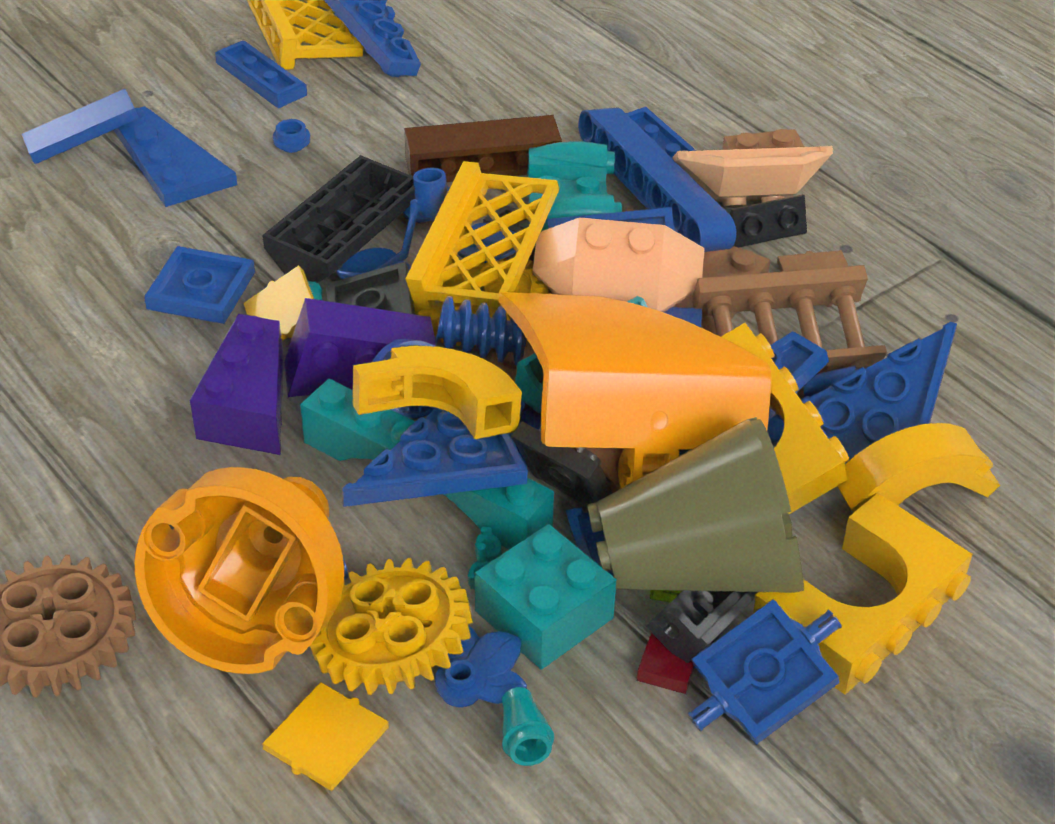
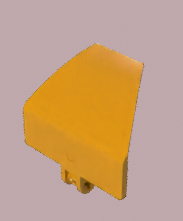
M499 292V303L529 341L544 372L541 405L542 444L548 447L624 448L618 464V479L621 488L678 458L679 449H694L747 419L757 417V420L761 419L766 430H768L772 382L770 367L765 361L730 341L688 321L661 311L607 297Z

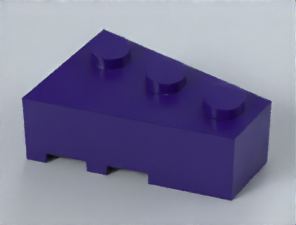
M305 298L284 361L287 396L311 395L328 379L353 390V365L371 363L381 349L395 339H414L435 346L431 317Z
M244 314L237 315L190 399L196 439L281 455L280 436L284 356L280 321Z

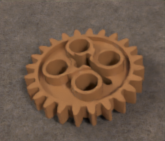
M65 555L59 565H53L51 558L45 556L42 561V567L34 568L29 561H25L23 565L24 573L20 575L11 570L4 571L7 582L4 585L0 584V686L8 682L12 694H18L26 685H29L34 698L39 696L44 686H51L53 694L59 696L62 684L70 682L78 691L82 685L81 677L88 675L94 680H100L101 676L98 667L102 664L115 668L117 662L114 652H128L127 638L135 636L133 621L136 620L134 604L129 587L122 585L120 574L116 573L109 576L106 564L103 563L92 570L89 557H85L75 566L72 565L70 555Z

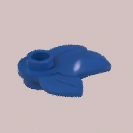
M469 626L470 639L461 640L464 652L462 654H448L451 667L449 669L439 667L435 674V688L438 694L447 704L454 707H468L478 699L499 704L502 703V697L508 690L516 687L527 689L525 681L517 673L511 671L520 656L521 639L514 634L502 631L486 633L479 638L475 630Z

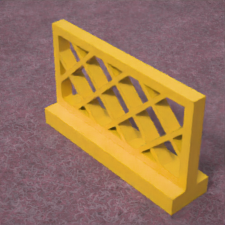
M247 0L277 64L285 70L294 69L295 59L363 57V45L349 32L346 25L334 15V11L324 0H304L307 3L299 0ZM319 6V7L325 8V9H327V10H329V11H325V10H322V9L317 8V7ZM285 7L293 9L295 12L285 9ZM308 15V16H311V17H313V18H316L317 20H313V19L308 18V17H305V16ZM329 23V24L334 25V26H336V27H338V28L336 29V28H333V27L328 26V25H326V24ZM296 24V25H299V26H301V27H304L305 29H301V28L295 27V26H293V25ZM316 32V33L322 34V35L327 36V37L323 38V37L318 36V35H316V34H314V33ZM306 42L311 45H301V43Z
M463 161L405 278L415 308L431 310L435 301L444 302L447 296H452L454 303L462 304L467 299L470 300L471 305L480 306L481 303H487L488 307L491 308L501 306L499 303V293L484 292L480 290V287L500 278L503 285L499 292L515 291L559 192L558 181L481 173L479 163ZM489 188L506 191V193L489 201L485 198ZM531 193L543 194L542 198L527 205L521 199ZM513 202L519 208L502 217H499L495 212ZM489 215L493 220L475 230L471 227L473 221ZM527 218L530 222L529 227L515 234H512L508 227ZM499 231L505 236L504 239L488 247L481 241ZM475 244L479 249L478 252L461 260L457 257L460 250ZM514 248L517 252L514 258L498 264L494 259L495 256ZM485 261L492 267L473 278L467 271ZM458 274H461L465 280L452 288L442 287L444 281Z

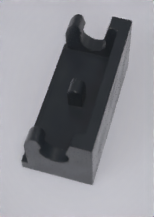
M683 590L646 627L672 654L689 663L693 657L708 646L756 598L758 592Z

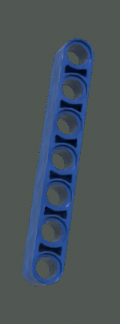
M616 107L584 110L581 112L578 128L582 141L606 144L607 151H614L615 163L613 174L647 209L672 207L674 231L702 246L704 252L726 250L734 246L736 226L731 215L622 109Z

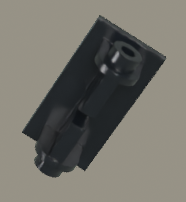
M804 194L734 208L729 213L736 226L734 246L738 248L807 233Z

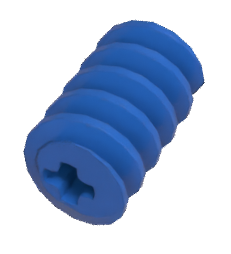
M447 296L443 302L435 346L439 339H443L445 348L453 349L457 342H461L462 351L470 353L474 345L479 348L480 358L486 359L491 349H495L498 363H503L509 352L513 353L515 366L523 359L527 338L512 318L507 320L506 311L502 306H499L494 315L490 317L487 303H481L476 313L473 314L470 300L465 299L458 310H455L452 296Z

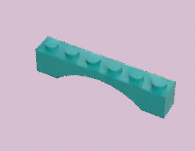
M331 379L325 381L300 404L304 443L338 461L352 458L374 460L381 452L386 449L391 450L399 443L400 435L415 422L391 409L358 415L353 407V390ZM527 478V484L443 494L457 505L480 530L482 526L491 527L492 535L498 537L501 546L507 549H511L547 524L553 527L554 491Z

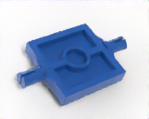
M774 599L692 658L694 667L709 684L712 696L691 712L689 711L687 713L699 731H702L703 728L725 713L728 717L739 722L757 745L839 684V676L824 660L818 645L836 630L842 628L836 616H833L830 610H827L808 626L803 627L802 624L789 618Z

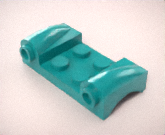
M570 141L529 148L527 177L558 181L559 192L547 219L622 212V203L614 202V196L607 193L606 176L607 174L613 175L615 153L614 151H607L606 144ZM529 194L528 204L542 198L543 194ZM547 219L541 231L548 229Z

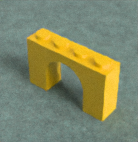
M745 322L721 336L765 361L770 367L772 382L769 408L775 411L784 422L782 436L774 451L789 499L791 512L788 513H793L847 481L845 462L849 460L845 448L836 436L828 439L820 427L824 423L818 410L811 401L803 404L796 394L799 388L790 371L785 366L778 369L771 359L775 355L764 335L760 333L755 336Z
M876 493L848 517L842 550L884 577L896 591L897 597L895 599L873 607L851 606L830 598L803 579L804 591L795 593L758 592L754 603L753 614L774 599L789 618L802 624L803 627L808 626L827 610H830L833 616L837 617L842 628L836 630L818 645L824 660L839 676V684L835 688L844 695L860 681L864 684L868 683L876 675L882 661L890 653L898 655L909 643L913 632L921 625L925 628L930 626L940 613L942 605L950 598L954 601L959 599L971 581V576L967 572L972 553L879 493Z

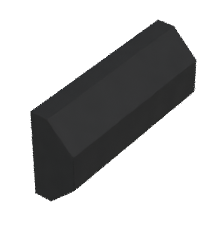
M360 155L263 234L264 249L284 274H287L299 265L303 269L307 281L319 283L335 272L410 206V201L415 199L413 176Z

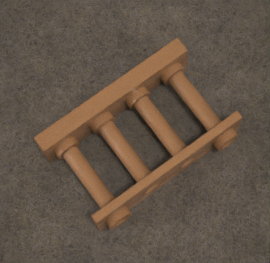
M865 265L698 278L692 299L693 308L702 309V315L709 314L713 316L716 334L720 337L733 330L730 312L751 311L755 313L759 334L762 333L771 345L778 341L771 309L792 307L797 311L802 336L823 348L813 306L833 304L838 306L848 348L826 350L829 362L818 373L855 365L856 370L862 367L867 368L883 360L887 354L885 345L865 347L854 303L859 302L868 281Z

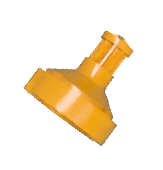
M228 467L206 472L189 489H178L149 517L139 536L135 553V577L144 608L163 636L178 650L195 661L208 667L231 673L253 674L270 671L275 668L287 651L296 655L302 654L312 644L334 614L339 604L344 584L343 555L336 533L328 520L330 514L329 504L323 491L315 483L302 477H286L283 479L257 469Z

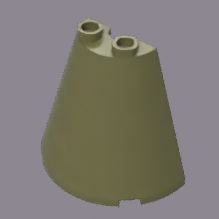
M757 417L739 423L598 502L587 505L593 533L602 531L605 541L596 542L600 565L606 571L612 570L613 577L617 579L616 589L784 593L804 591L798 541L796 536L792 537V522L788 513L791 512L787 491L769 434L761 419L757 420Z

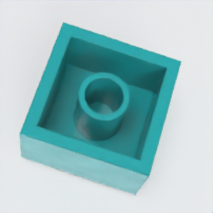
M547 524L475 572V612L497 631L508 632L518 636L521 639L520 652L542 670L614 618L617 579L554 527Z

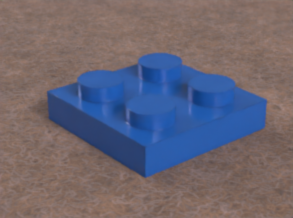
M177 246L144 296L146 309L225 324L255 274L254 260Z

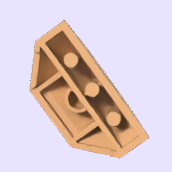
M833 146L677 151L672 159L716 202H723L724 208H739L747 206V201L761 200L763 203L794 196L833 154Z
M577 218L540 232L535 247L533 275L540 281L542 280L554 294L601 296L625 302L639 296L645 300L648 308L664 313L690 294H694L697 280L702 278L704 248L665 225Z

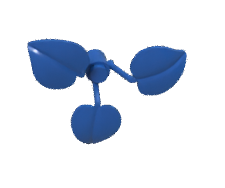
M425 168L413 175L415 199L411 200L410 206L403 211V216L408 219V225L401 251L396 254L393 250L387 248L362 250L354 254L340 269L336 270L341 279L405 262L403 260L408 257L416 222L420 223L430 220L434 222L450 189L447 186L446 173L443 170ZM477 223L471 227L475 230L488 223ZM499 231L481 241L488 247L504 239L505 236ZM473 244L460 250L458 255L465 258L478 252L479 249ZM512 248L495 256L494 259L497 261L516 253V251ZM406 262L408 270H410L411 266Z

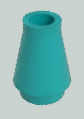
M523 687L512 688L502 697V747L504 752L515 763L523 766L536 765L550 755L554 742V732L533 701L531 692Z

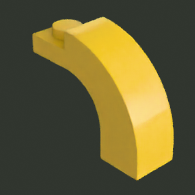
M406 346L391 348V359L353 365V407L358 415L406 406L435 407L458 417L474 439L515 432L519 426L522 391L502 369L478 356L442 347Z
M929 423L894 432L863 449L845 464L847 481L837 487L851 510L855 512L876 493L899 505L915 492L935 484H959L987 498L1000 484L990 471L993 463L978 448L965 428L947 423Z

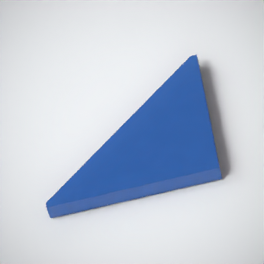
M949 322L943 325L941 330L921 340L918 338L889 353L887 358L867 368L862 367L833 382L831 387L811 397L806 396L801 399L803 404L811 401L816 407L824 423L820 426L828 439L833 436L838 438L848 454L849 460L846 462H849L863 449L885 436L905 428L931 422L957 323ZM777 413L768 420L767 432L773 448L778 444L784 430V422Z
M434 407V410L426 418H419L400 435V442L391 450H384L364 468V475L354 484L349 482L342 488L343 507L522 485L527 484L528 469L510 433L474 439L458 417L450 412Z

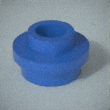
M283 120L276 125V130L273 133V143L277 148L285 152H298L310 143V132L300 120Z

